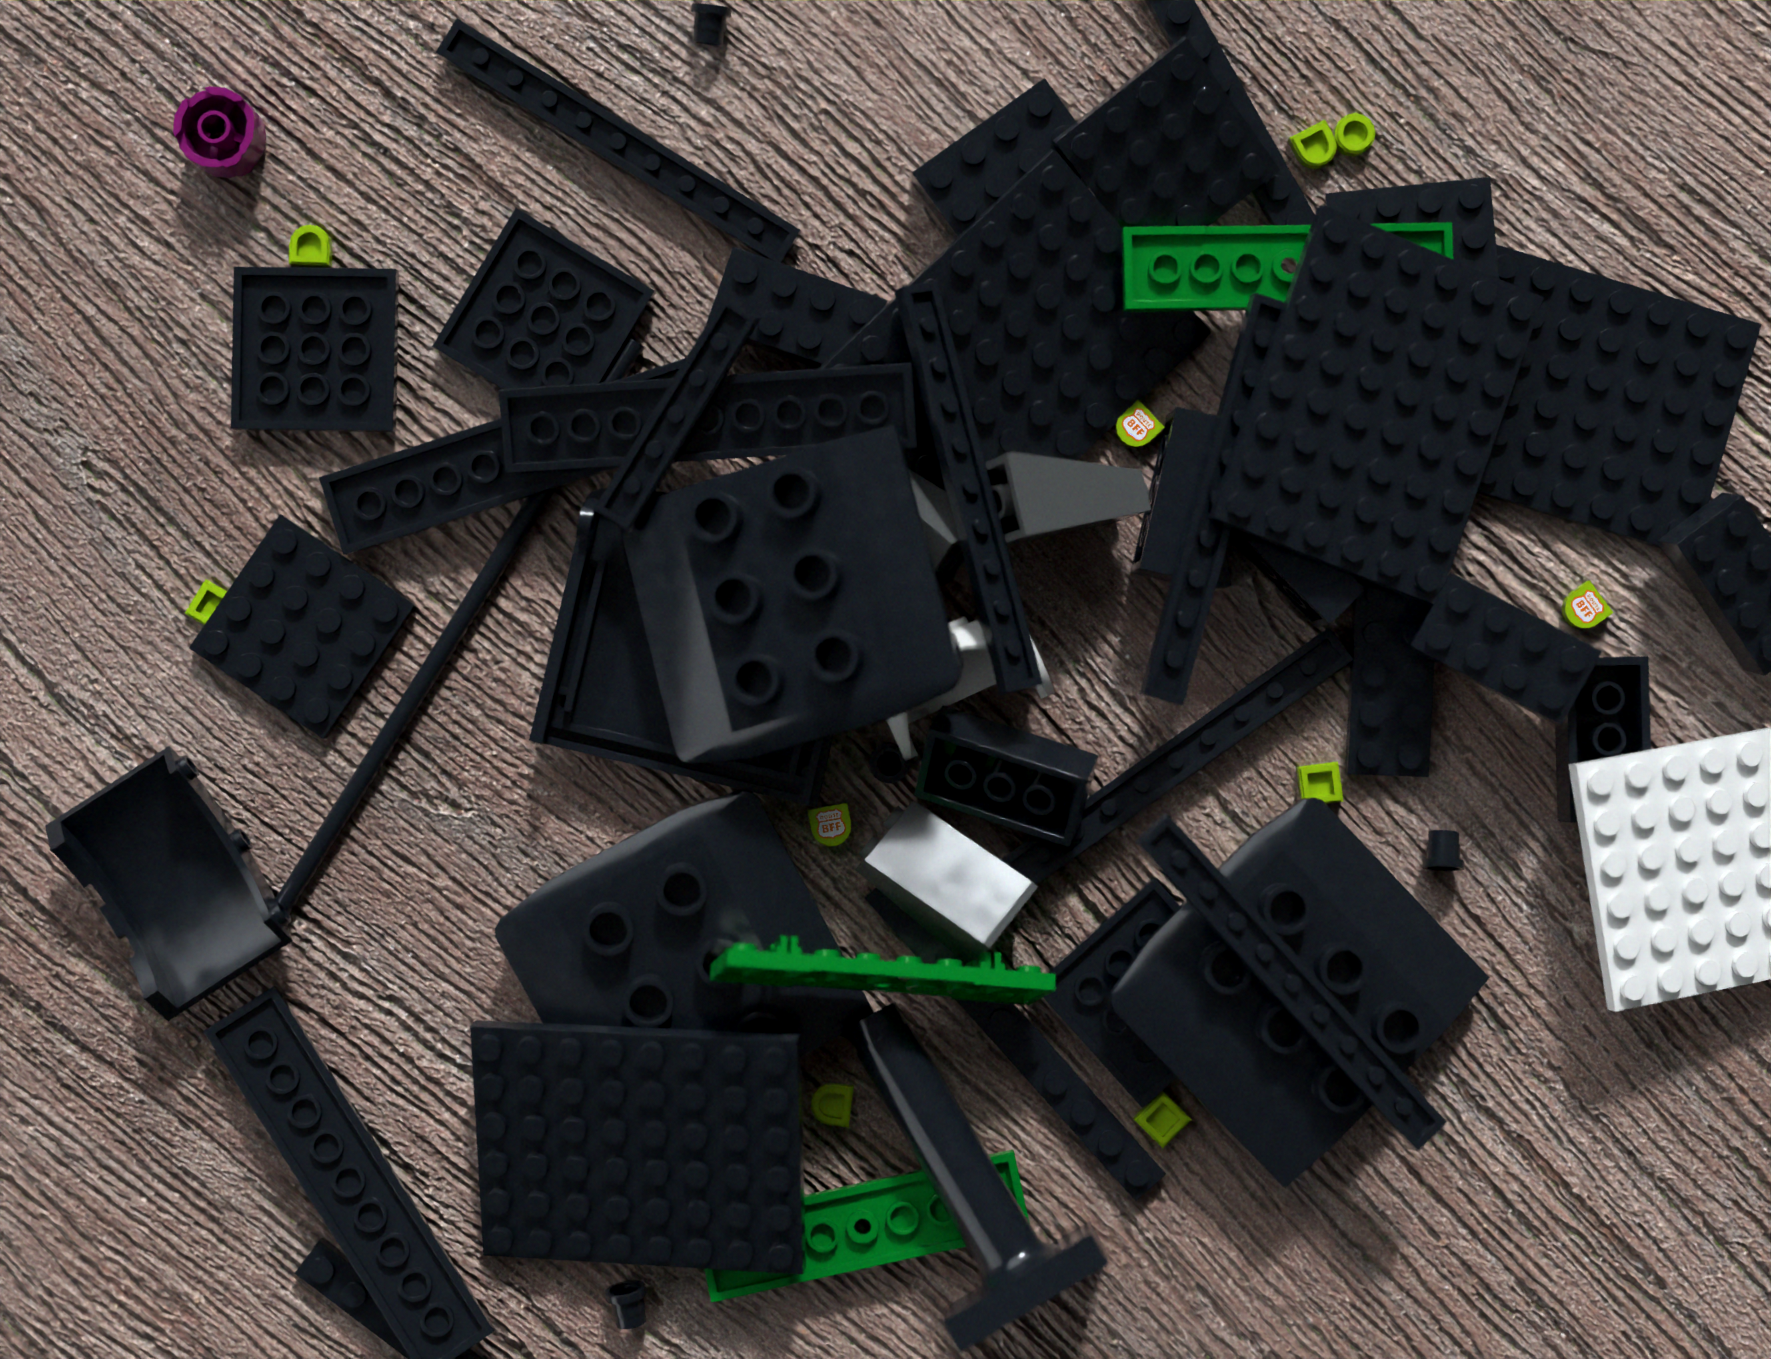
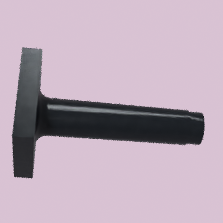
M896 1002L881 1008L846 1030L858 1051L857 1056L981 1271L983 1277L982 1286L952 1303L943 1321L960 1353L1109 1264L1106 1248L1090 1221L1050 1245L1039 1239L910 1022L907 1023Z

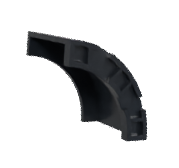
M170 745L45 825L51 852L70 870L84 888L92 884L105 902L99 909L115 935L119 939L127 937L135 953L134 956L129 958V961L137 977L143 998L167 1021H170L293 941L287 926L292 922L291 917L285 907L276 901L265 877L249 852L253 848L249 837L241 828L235 830L220 806L197 778L199 772L193 761L187 755L180 757Z

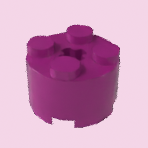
M205 87L206 90L196 93L190 99L186 97L174 115L173 125L174 136L177 138L179 147L184 155L201 170L215 177H242L250 173L261 158L266 143L265 125L256 111L239 94L224 87ZM225 130L222 136L219 138L215 137L216 131L223 132Z

